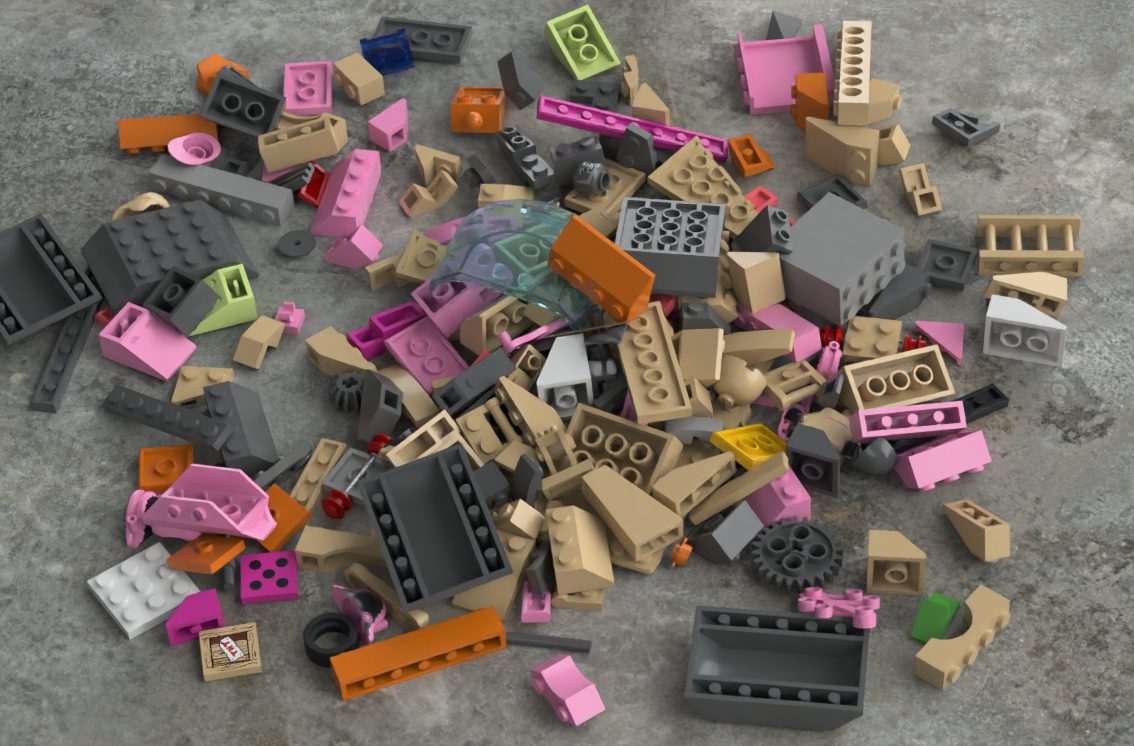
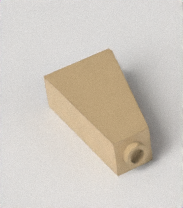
M604 465L582 476V494L635 562L683 538V520L680 516L608 466Z

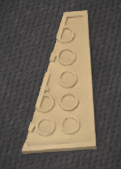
M697 135L647 177L649 185L672 200L725 204L726 218L724 231H729V236L733 239L758 215L754 210V205L750 200L744 198L742 190L725 169L715 162L712 153L702 146L701 140Z

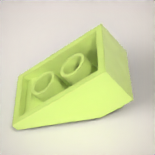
M589 5L546 22L543 33L555 56L576 80H587L621 64Z

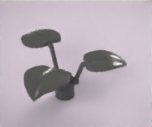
M594 304L590 307L589 312L590 314L597 313L599 326H603V315L606 310L598 304ZM626 324L615 325L606 329L605 327L600 328V333L588 337L584 341L585 345L593 344L589 347L590 352L587 353L588 361L612 358L608 343L622 344L623 335L627 330ZM559 331V332H555V333H552V334H558V333H563V332H567V331ZM570 334L542 338L531 346L538 352L552 348L556 337L569 336Z

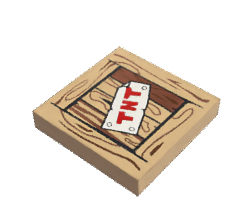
M255 622L199 631L205 682L262 672Z

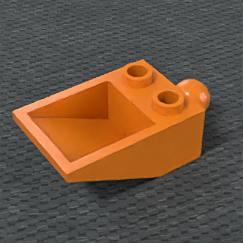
M461 86L451 102V132L495 133L501 131L507 96L504 94L503 87Z

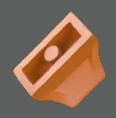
M215 53L197 64L199 77L197 89L208 97L217 72L224 66H232L247 78H249V74L240 65L228 61Z
M752 134L728 139L730 156L740 177H748L769 169H775L768 153L758 147Z

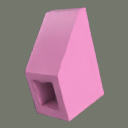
M404 98L368 121L370 140L389 153L407 141L408 110L407 101Z

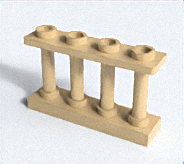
M978 215L976 236L985 237L986 250H979L978 276L1046 272L1056 276H1082L1084 251H1074L1073 238L1079 237L1080 216ZM995 237H1011L1012 250H996ZM1021 237H1037L1038 250H1022ZM1047 237L1062 238L1063 250H1048Z

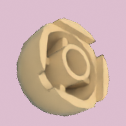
M724 355L721 359L720 380L713 384L714 390L719 395L718 399L725 405L732 406L735 404L742 406L751 404L762 394L767 385V380L756 368L753 372L745 367L747 365L746 361L730 355Z

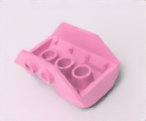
M191 464L141 517L145 525L151 526L152 532L155 535L182 538L187 541L196 539L201 533L228 534L264 541L277 524L268 508L269 496L241 469Z

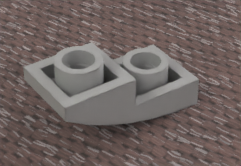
M691 416L665 420L664 423L665 433L674 435L681 443L691 445L694 436L703 441L710 442L712 433L723 431L722 420L708 417Z

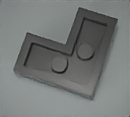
M574 80L570 93V102L591 104L592 108L616 113L621 95L620 84Z

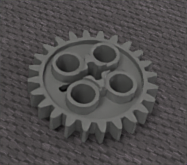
M796 516L792 517V522H787L783 517L781 518L780 525L772 521L771 529L763 527L762 534H756V542L752 543L751 560L754 571H758L759 579L766 577V585H771L775 582L777 591L785 586L787 587V593H790L793 588H797L800 594L803 592V588L817 585L823 589L824 581L833 582V575H839V567H842L843 547H841V539H836V532H828L827 524L818 527L817 519L810 524L807 517H804L802 522H798Z

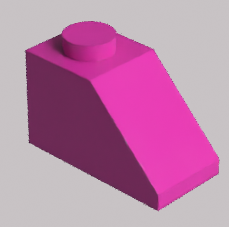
M215 589L188 595L165 623L170 646L199 639V631L225 627Z

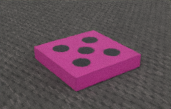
M295 550L241 555L242 604L298 599V566Z

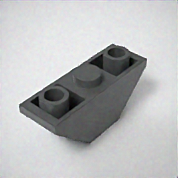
M370 369L365 370L357 436V441L366 445L369 442H374L373 437L376 434L390 435L401 416L403 392L390 378Z

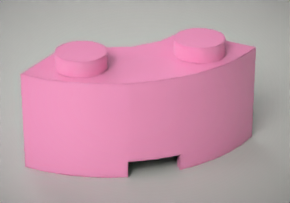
M557 654L530 669L533 676L531 682L535 691L538 694L543 693L547 701L555 709L561 722L567 721L574 726H578L605 710L594 683L588 681L580 673L570 655Z

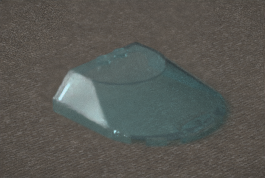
M526 199L494 202L478 208L464 218L456 229L430 281L429 289L435 292L438 285L453 281L479 285L545 307L563 318L573 331L584 328L590 314L589 310L594 304L589 297L574 288L566 279L547 266L552 245L574 214L550 203ZM581 331V332H575L574 335H576V334H581L582 331Z

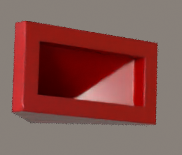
M312 160L309 162L315 167L309 184L292 193L317 209L330 173Z

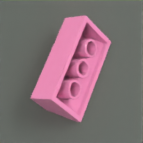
M354 149L333 166L310 229L312 235L340 238L361 224L364 225L382 174L379 151Z

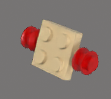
M854 316L852 319H849L847 333L844 334V337L840 326L835 331L830 330L828 325H826L825 330H820V340L823 348L829 346L831 341H836L839 343L840 349L843 342L844 349L842 355L844 362L859 363L898 354V351H901V349L902 352L926 347V341L921 340V335L917 340H913L910 334H907L903 338L902 343V340H900L902 321Z

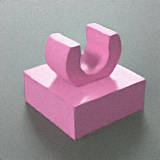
M284 302V307H279L274 320L285 323L283 333L299 335L305 319L304 309H295V303Z

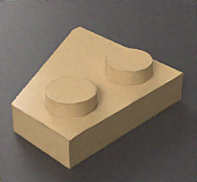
M182 366L171 404L181 407V403L196 400L197 404L205 402L203 387L226 381L233 382V369Z

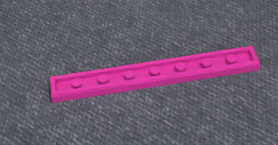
M541 95L537 102L536 119L623 139L626 127L633 123L652 134L654 147L676 152L697 135L701 140L702 146L712 153L715 161L726 163L728 158L727 139Z

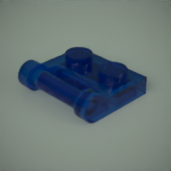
M405 27L398 29V32L368 40L367 38L359 39L364 59L382 76L415 68ZM401 41L402 44L377 52H370L371 48Z

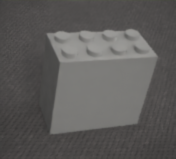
M830 192L791 226L794 251L791 254L781 250L776 251L779 254L786 298L840 327L849 319H852L865 304H868L874 295L881 289H884L889 281L902 273L906 264L904 258V229Z

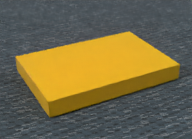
M761 423L714 432L709 440L723 452L731 451L734 453L735 461L747 470L753 469L782 451L786 455L787 442Z

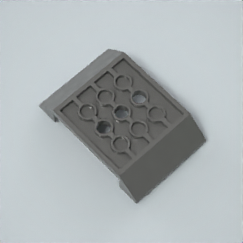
M623 197L615 245L655 274L651 295L669 294L675 297L696 296L702 299L716 298L718 264L722 232L725 226L726 205Z

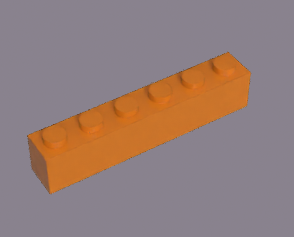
M494 606L477 609L468 614L453 617L430 626H424L415 631L396 635L393 638L330 657L332 676L342 700L345 701L506 649L505 629Z

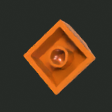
M825 73L795 74V84H791V99H795V103H791V117H796V125L803 131H806L807 116L828 120L829 102Z

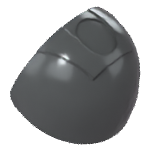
M878 437L851 464L866 474L884 476L896 466L899 459L886 439Z

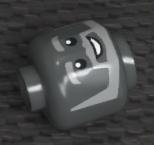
M584 161L573 171L572 181L578 192L598 196L609 188L611 175L605 165Z

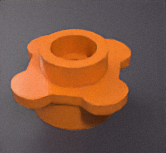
M685 537L682 544L676 543L670 555V558L674 559L671 568H674L675 564L684 567L693 548L686 544L687 537Z

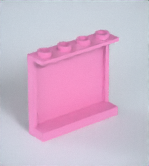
M823 24L813 25V36L743 43L742 34L738 32V42L733 43L735 57L739 56L737 58L738 73L742 72V75H740L741 89H745L743 91L744 106H749L750 115L791 111V103H795V99H791V84H795V74L825 73L829 108L834 107L835 78Z

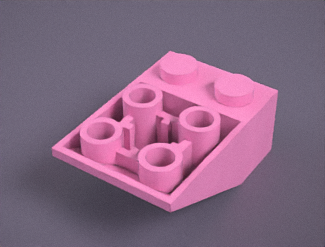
M130 302L121 309L98 335L103 357L167 382L197 349L194 343L152 311Z

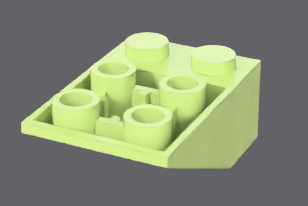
M243 264L219 269L203 279L220 298L190 336L258 319L254 296Z

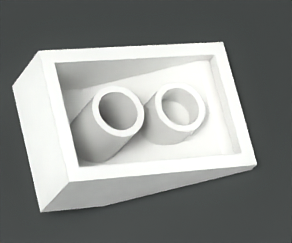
M992 294L986 314L983 354L1062 367L1067 326L1019 299Z

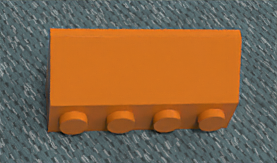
M201 113L118 120L120 149L127 150V154H141V149L150 148L151 152H165L171 140L196 132L211 135L220 143V124L201 118Z
M575 214L552 245L547 266L567 280L574 288L584 293L592 302L610 313L613 318L620 322L636 319L647 310L655 274Z

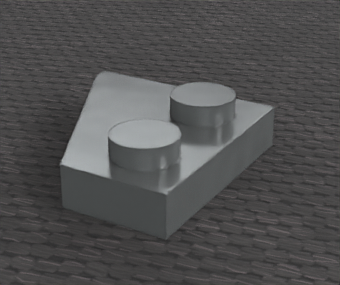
M630 123L625 129L615 161L625 168H633L646 173L647 181V177L656 170L655 163L657 162L656 152L653 149L652 134Z

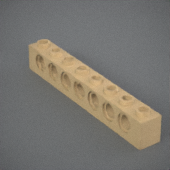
M843 21V29H838L833 116H838V125L868 126L872 21Z

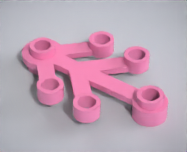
M808 587L805 589V592L799 594V611H815V617L830 618L832 617V611L835 609L853 616V626L856 628L876 627V613L873 610L880 608L879 596H863V591L859 589L846 590L845 595L827 594L822 592V588Z

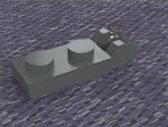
M306 440L299 441V443L293 445V450L289 455L279 457L266 472L260 471L254 476L252 481L264 492L274 483L277 486L281 485L308 463L313 449L311 442Z

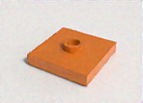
M193 444L139 449V490L151 491L155 494L165 493L187 468L194 464Z
M274 483L265 493L269 496L268 508L272 518L277 523L276 527L264 541L254 539L268 552H278L312 517L309 511Z
M200 534L196 539L190 541L167 559L168 568L212 575L246 548L244 539Z

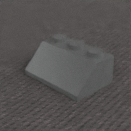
M217 72L200 117L258 139L260 135L277 130L286 108V97Z

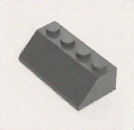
M230 381L203 387L209 417L228 424L233 430L219 449L225 468L241 469L249 478H253L260 471L266 472L279 457L258 393Z

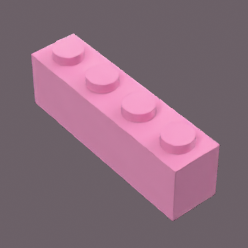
M737 301L738 317L733 320L737 327L745 331L793 330L795 332L792 352L783 356L798 363L822 350L819 328L783 305L776 303L752 313Z
M963 401L858 410L849 416L851 437L855 443L873 442L878 437H883L888 441L951 435L967 428Z

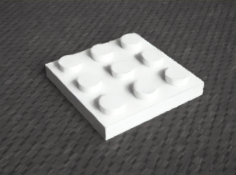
M160 542L87 581L90 591L129 640L169 619L188 595L201 592L184 571L168 568L167 559L171 555Z

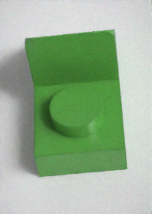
M933 592L930 599L923 598L910 639L924 645L931 638L943 639L960 609V602Z

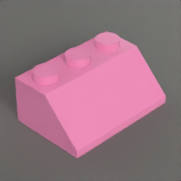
M982 430L960 431L957 434H951L898 454L899 461L894 469L908 489H919L920 492L935 488V482L943 480L944 483L959 479V473L967 471L968 474L981 471L984 469L983 464L989 463L992 460Z

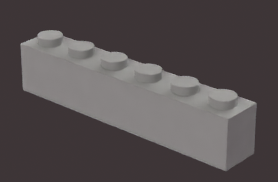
M164 154L161 155L148 172L152 191L187 201L201 200L216 209L280 227L295 208L292 189L201 164H184L172 156Z

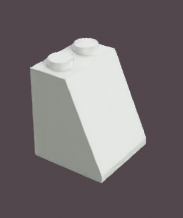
M583 334L556 337L536 382L539 399L553 407L562 421L572 419L578 403L593 407L591 375Z

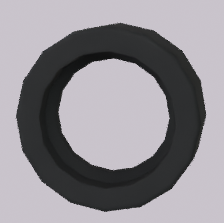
M334 612L321 614L313 618L306 625L303 632L306 655L311 662L320 667L331 668L330 657L359 648L356 625L351 618L344 614ZM329 632H339L348 636V639L342 645L335 648H321L314 643L319 636Z

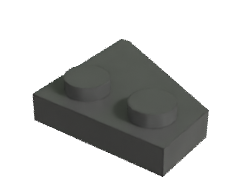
M951 108L934 115L932 119V125L966 147L998 133L1001 124L995 121L991 125L978 122V116L964 114Z

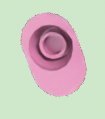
M196 132L171 140L168 144V152L173 158L184 164L209 166L211 161L219 156L221 147L217 139L211 135Z

